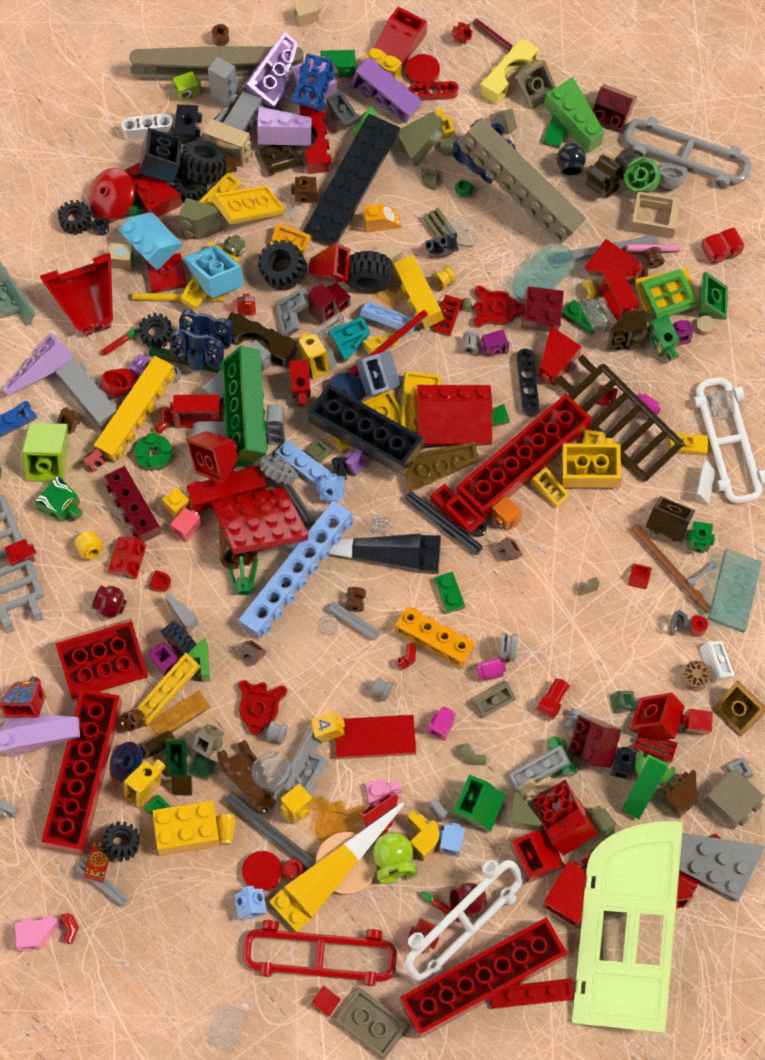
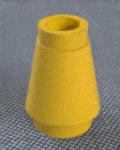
M233 814L219 815L217 826L220 844H232L237 822Z

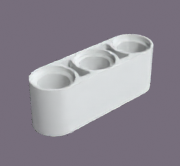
M168 114L128 117L121 123L123 136L130 141L144 139L148 127L171 135L174 132L172 117Z

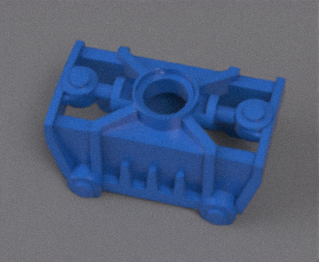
M306 53L305 63L300 67L301 74L297 87L290 100L293 104H300L323 111L325 108L324 100L330 81L334 80L335 77L333 63L330 59ZM311 58H312V59H313V63H314V67H311V70H310V64H311ZM325 62V69L319 73L318 66ZM315 77L317 81L314 84H308L307 79ZM304 89V92L306 93L301 97L302 91ZM314 89L316 97L312 104L310 103L309 94H312Z

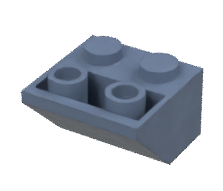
M390 350L355 361L366 396L375 395L401 386Z

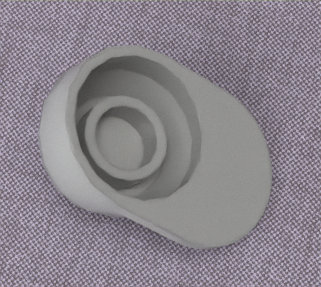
M674 162L661 164L659 168L661 174L659 184L667 189L679 188L684 182L687 167Z

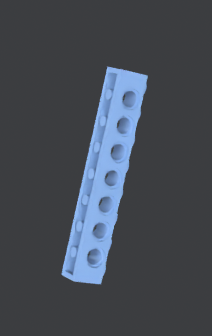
M335 501L331 502L308 531V540L302 541L297 545L240 617L239 622L243 628L259 639L270 631L275 619L278 620L281 617L286 605H290L293 602L297 591L304 588L308 577L317 571L319 563L329 556L330 549L340 542L345 530H349L353 525L354 519L349 510ZM331 524H338L335 528H329ZM319 539H326L323 543H318ZM314 553L313 557H306L307 554ZM297 568H303L299 573L294 572ZM285 583H291L287 588L282 587ZM273 598H279L277 602L271 603ZM261 613H267L264 618H259Z

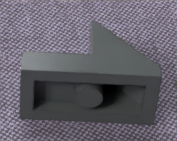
M341 90L326 98L333 120H339L344 129L359 121L360 117Z

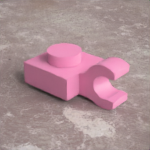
M385 779L365 783L370 804H373L390 791L393 793L402 792L400 781H395L386 785Z

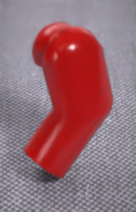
M163 406L159 409L161 421L154 427L159 434L172 424V413H170L169 407Z
M406 644V655L397 658L396 665L400 669H407L415 663L416 644Z
M64 913L60 916V923H63L67 930L63 942L73 945L79 925L72 914Z

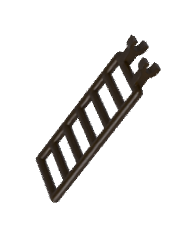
M582 354L578 361L590 375L576 388L562 375L556 379L557 383L574 400L602 373L610 379L607 384L581 407L586 413L615 385L623 392L594 421L592 420L590 429L603 432L606 435L605 438H613L641 410L649 417L645 423L620 445L621 460L642 481H648L684 446V441L606 364H600L596 368ZM629 398L636 406L606 434L599 425ZM655 423L662 432L637 456L631 459L625 451ZM668 436L675 445L649 470L644 472L638 464Z

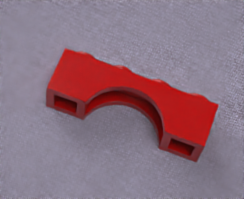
M299 105L300 115L311 117V134L316 138V142L311 147L305 149L308 174L329 172V165H332L331 154H327L330 146L329 139H325V135H328L327 125H323L325 111Z

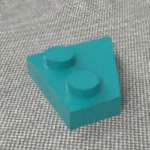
M363 317L329 330V334L344 362L348 361L362 345L363 340H366L370 335V330Z

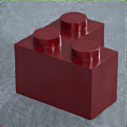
M337 282L327 287L321 283L313 287L308 293L309 312L322 326L351 306V296Z

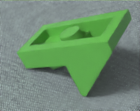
M202 638L188 655L201 666L197 671V675L202 677V682H210L207 638Z

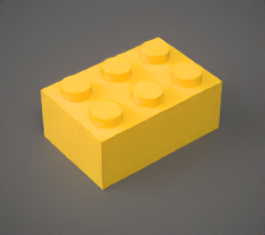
M563 444L564 488H620V444Z
M214 801L153 810L157 849L160 856L221 846Z

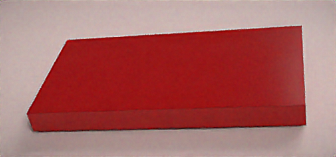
M414 714L343 718L345 735L335 738L336 759L416 755Z

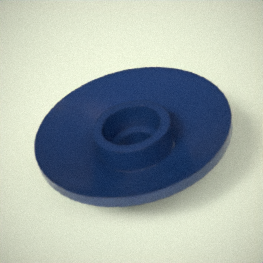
M125 742L116 749L111 760V772L117 780L125 781L142 764L143 754L140 746L134 742Z

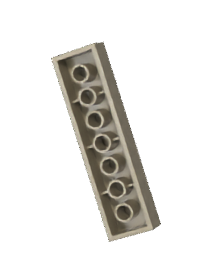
M482 117L459 141L460 149L465 154H468L477 166L484 169L488 177L494 179L500 188L512 197L515 203L520 204L525 209V212L538 222L542 229L551 234L552 239L562 244L586 220L568 200Z

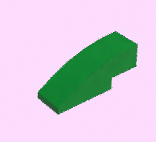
M649 757L621 810L639 820L655 793L667 767Z

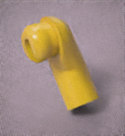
M589 279L583 281L582 287L588 292L584 303L587 306H592L598 295V290L595 282Z

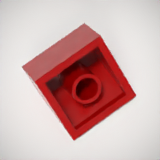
M672 692L641 697L630 726V731L657 741L675 739L685 706Z

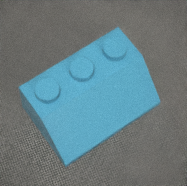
M152 212L130 217L118 229L157 270L183 245Z

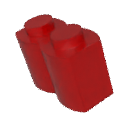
M733 227L719 234H713L704 238L701 247L710 264L721 263L726 257L739 256L745 244L736 228Z

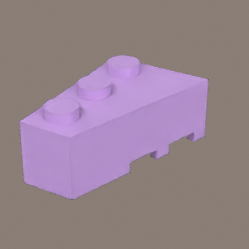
M259 107L258 144L311 146V117Z

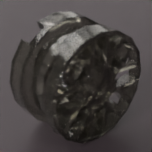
M627 147L617 155L614 161L627 170L628 164L634 159L640 158V156L636 153L634 154V150L631 147Z

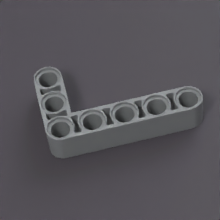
M269 404L266 408L267 445H280L285 442L284 407L281 404ZM225 421L196 422L193 425V436L208 431L226 437Z

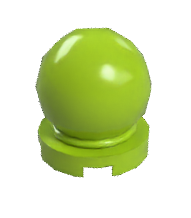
M390 832L378 838L373 846V858L376 865L381 868L377 871L378 881L380 880V883H396L397 878L406 876L408 880L418 875L416 864L410 863L413 859V847L403 834Z

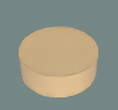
M710 316L700 317L696 324L697 331L703 335L711 334L715 328V321Z

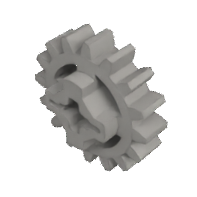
M265 454L258 461V466L261 467L260 470L265 471L264 475L276 483L281 484L283 482L284 484L288 483L291 485L297 478L298 473L291 467V463L278 455L273 457L271 454Z

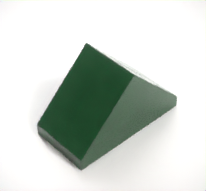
M166 739L167 776L187 775L188 744L186 739Z

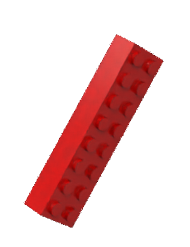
M564 394L458 484L456 495L459 494L485 519L492 513V507L505 496L510 498L563 452V444L574 443L586 430H589L592 417L567 394Z
M81 688L74 717L79 718L80 737L68 740L41 840L43 847L46 849L83 856L85 854L123 704L120 695Z
M545 917L400 996V1003L419 1039L516 985L563 961L568 953L548 918Z

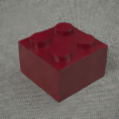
M527 286L524 292L521 328L549 331L553 326L558 330L561 326L564 291Z

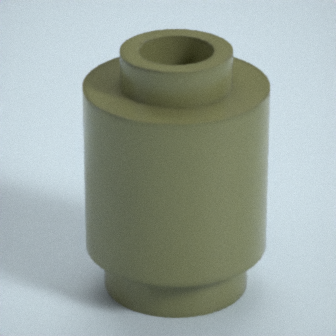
M597 806L587 814L600 836L605 835L608 837L616 830L614 828L616 822L605 808L602 809L601 806Z

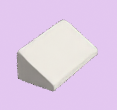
M708 461L703 462L695 496V502L708 505L710 502L715 478V470Z
M722 641L706 642L699 648L704 663L710 669V680L712 683L735 677Z

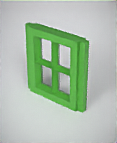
M681 269L640 282L656 319L666 314L671 316L698 307L697 300ZM679 280L682 288L670 292L666 284ZM663 285L666 294L654 297L650 289ZM684 291L688 300L675 304L671 295ZM668 296L672 305L659 309L655 300Z

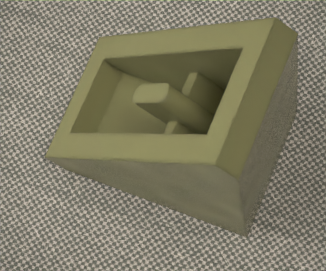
M516 792L513 798L510 827L539 831L542 828V822L520 794Z

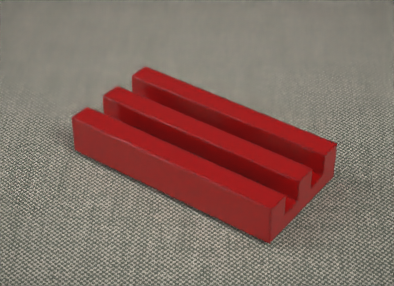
M638 734L633 750L642 751L644 754H649L671 763L678 743L671 740L657 741ZM646 739H649V740H652V741L661 743V744H663V745H660V744H657V743L648 741V740H646ZM639 743L670 753V755L668 756L663 753L645 748L643 746H640Z

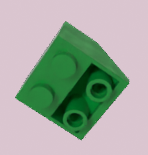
M469 774L454 809L453 817L491 833L506 795L489 782Z

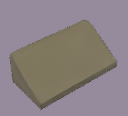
M503 680L472 697L470 700L481 718H484L516 700L509 683Z

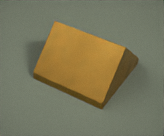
M739 680L733 684L713 707L741 736L759 721L765 713V706Z

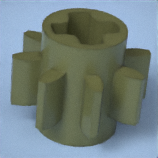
M228 236L225 239L224 249L236 257L239 255L241 257L246 251L244 249L245 241L240 236Z

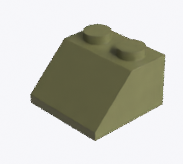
M186 198L178 215L182 235L190 239L199 240L222 230L221 212L217 207Z

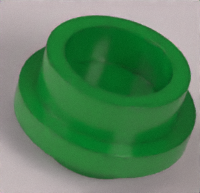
M460 180L455 185V192L461 197H467L473 191V186L468 180Z

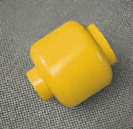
M84 531L75 540V547L84 559H95L102 552L103 544L96 532Z

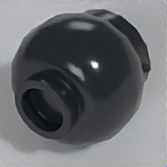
M567 143L558 151L556 161L560 167V173L564 175H578L583 172V167L586 163V153L578 144Z

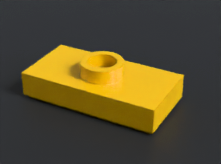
M676 433L684 441V446L677 453L707 455L708 435ZM671 439L669 440V450L675 445Z

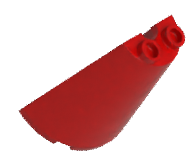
M110 252L92 258L94 263L61 274L55 270L40 275L41 280L78 332L83 333L84 336L94 333V330L100 328L101 330H106L112 327L113 297Z

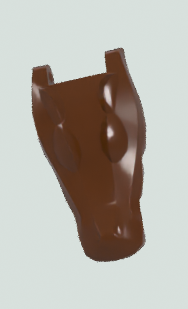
M247 741L239 742L238 748L240 753L228 758L225 750L217 752L221 770L249 798L255 810L259 813H264L272 809L276 801L271 798L270 791H268L269 783L267 782L268 777L264 775L265 768L262 767V762L250 750Z

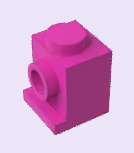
M442 707L439 713H434L431 724L427 727V733L445 741L455 721L456 714L451 709Z

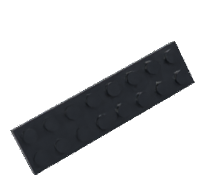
M371 114L367 115L305 226L304 233L311 235L313 239L328 246L339 243L400 132L399 126Z

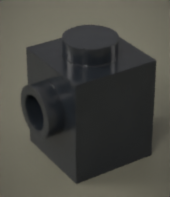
M617 747L610 776L630 781L637 752H634L629 747Z

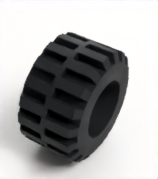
M193 140L187 142L183 146L179 170L184 176L195 182L203 184L216 183L223 176L227 160L226 152L221 147L208 141Z
M277 240L273 241L274 244H267L268 248H263L261 251L263 254L258 257L260 260L258 262L259 271L272 288L275 286L277 290H280L281 287L283 290H288V287L292 289L295 287L294 284L297 283L299 285L301 283L300 279L305 277L303 272L307 271L305 266L307 265L306 260L295 244L293 245L292 242L288 241L286 243L285 240H281L278 243ZM291 259L287 269L280 272L274 271L278 261Z
M355 252L350 255L349 275L346 283L349 287L365 293L385 291L391 285L393 263L389 257L379 252Z

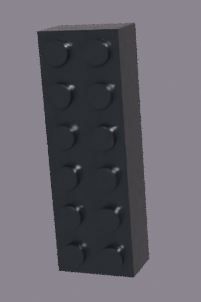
M330 384L326 386L308 410V418L311 424L356 450L363 451L365 455L401 476L405 475L424 448L422 436Z

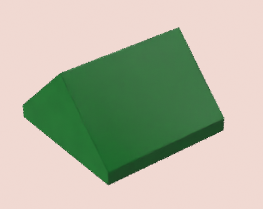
M704 272L699 286L698 317L710 316L713 319H727L728 287L709 273Z

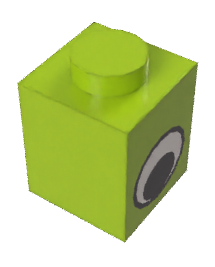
M193 71L173 78L174 89L180 101L200 95L199 87H201V82L198 77L194 76Z

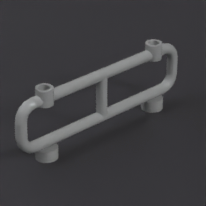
M649 117L648 121L644 119L631 121L624 134V140L627 145L633 147L631 155L634 158L645 157L646 153H650L716 177L714 184L720 189L728 188L730 182L741 183L745 181L751 170V160L747 156L740 154L741 149L739 147L732 146L729 150L658 125V120L655 117ZM642 126L649 132L656 131L685 141L687 145L680 157L632 140L631 135L634 128ZM696 145L722 154L731 161L739 160L743 162L744 168L741 175L733 176L688 160L693 146Z

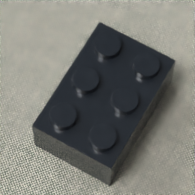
M148 127L141 149L139 173L147 177L158 178L163 182L173 183L180 166L182 138Z

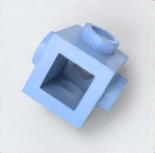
M333 473L322 475L321 481L317 482V493H320V499L326 502L343 501L345 476H337Z
M254 886L243 887L241 892L234 894L238 919H255L267 913L263 889H254Z

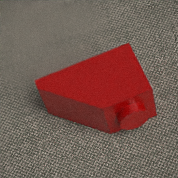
M390 791L358 813L366 828L397 806L399 797L396 793ZM394 818L378 837L388 832V828L393 825Z

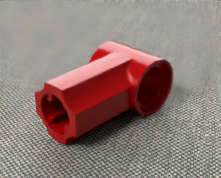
M556 678L547 694L540 700L536 711L554 720L571 686L566 681Z

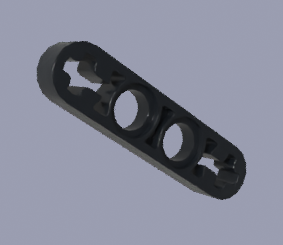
M523 348L517 353L522 412L526 416L532 417L538 413L539 409L534 355L530 349ZM523 355H526L528 358L527 365H524ZM530 371L532 376L526 378L522 375V372ZM531 387L534 392L526 394L524 388ZM528 400H531L533 410H529Z

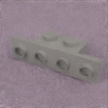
M312 729L305 737L304 743L275 791L273 799L280 806H282L281 798L299 783L311 795L329 762L325 757L315 754L321 741L315 738Z

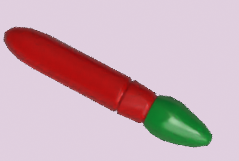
M139 329L129 330L125 335L106 346L101 351V355L111 353L129 339L134 338Z
M426 891L421 892L422 897L428 903H432L433 906L446 915L452 911L449 906L435 898L433 894ZM457 917L455 921L461 923Z

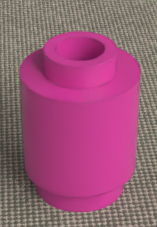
M639 393L637 395L656 415L659 414L661 408L658 401L647 394ZM642 410L640 411L641 414L648 417Z
M499 657L482 661L481 664L476 665L480 680L485 679L487 681L504 677L503 672H506L504 660L500 661Z

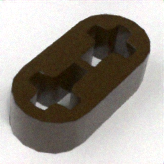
M166 731L140 747L143 759H148L165 750V740L176 739L172 731Z

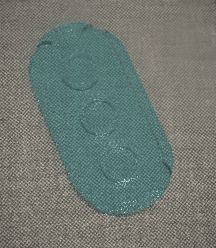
M552 243L543 247L515 275L512 289L516 298L523 302L527 286L554 289L573 268L574 257L572 251L560 243Z

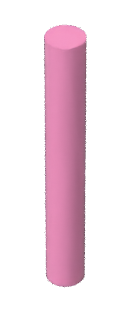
M679 244L626 245L627 252H644L651 247H660L662 252L680 251Z

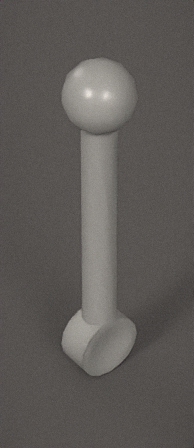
M711 561L709 566L698 575L688 579V585L694 586L696 580L711 568H716L717 563Z

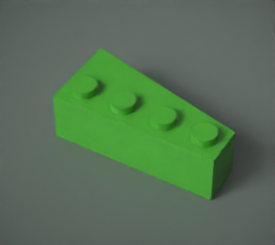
M574 77L546 93L544 107L559 119L566 127V131L587 153L602 144L604 131Z

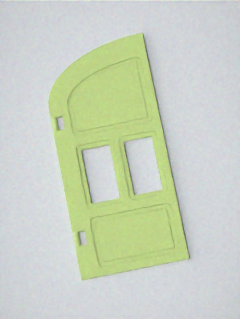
M682 821L653 822L626 828L606 838L592 852L588 860L586 872L587 880L584 893L572 1023L665 1033L683 830ZM592 877H596L595 889L591 888ZM604 911L627 913L623 962L600 960ZM640 914L664 916L660 965L636 963ZM582 981L586 982L585 994H581Z

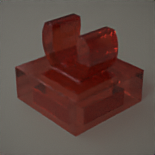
M242 293V297H237V311L239 314L256 315L255 296H250V293Z

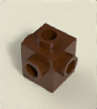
M295 177V184H291V195H295V202H317L316 177Z

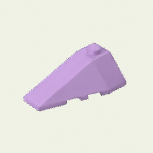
M283 32L240 90L261 97L263 104L274 107L284 94L286 80L289 77L290 66L293 62L298 42L286 32Z
M50 333L35 348L37 353L24 361L23 369L16 371L2 389L8 395L56 372L57 369L72 360L74 355Z
M42 714L38 718H8L0 729V753L14 757L80 737L79 718Z

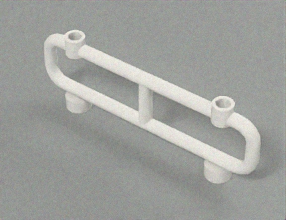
M725 378L704 380L697 386V397H694L695 408H700L721 479L717 481L718 489L720 492L724 491L727 499L736 504L757 500L761 496L762 485H765V469L757 471L737 403L744 401L743 388L741 386L733 388L732 384ZM715 385L725 387L739 434L721 438L716 437L707 406V398L704 395L706 387ZM741 441L755 491L752 494L736 496L732 492L731 481L728 478L719 445Z
M495 860L487 861L482 867L486 878L426 937L422 933H414L409 937L408 944L412 950L406 957L405 967L412 979L416 982H423L432 975L434 977L441 975L444 972L442 965L505 903L507 905L515 903L517 899L515 893L523 883V875L514 861L506 860L499 865ZM509 868L515 877L514 883L510 887L504 888L500 893L501 896L472 924L464 910ZM458 917L466 931L436 960H431L423 973H418L413 965L416 957Z

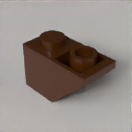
M694 769L689 774L687 772L682 774L678 779L679 783L675 787L671 785L664 792L663 802L679 818L690 810L697 800L696 771Z

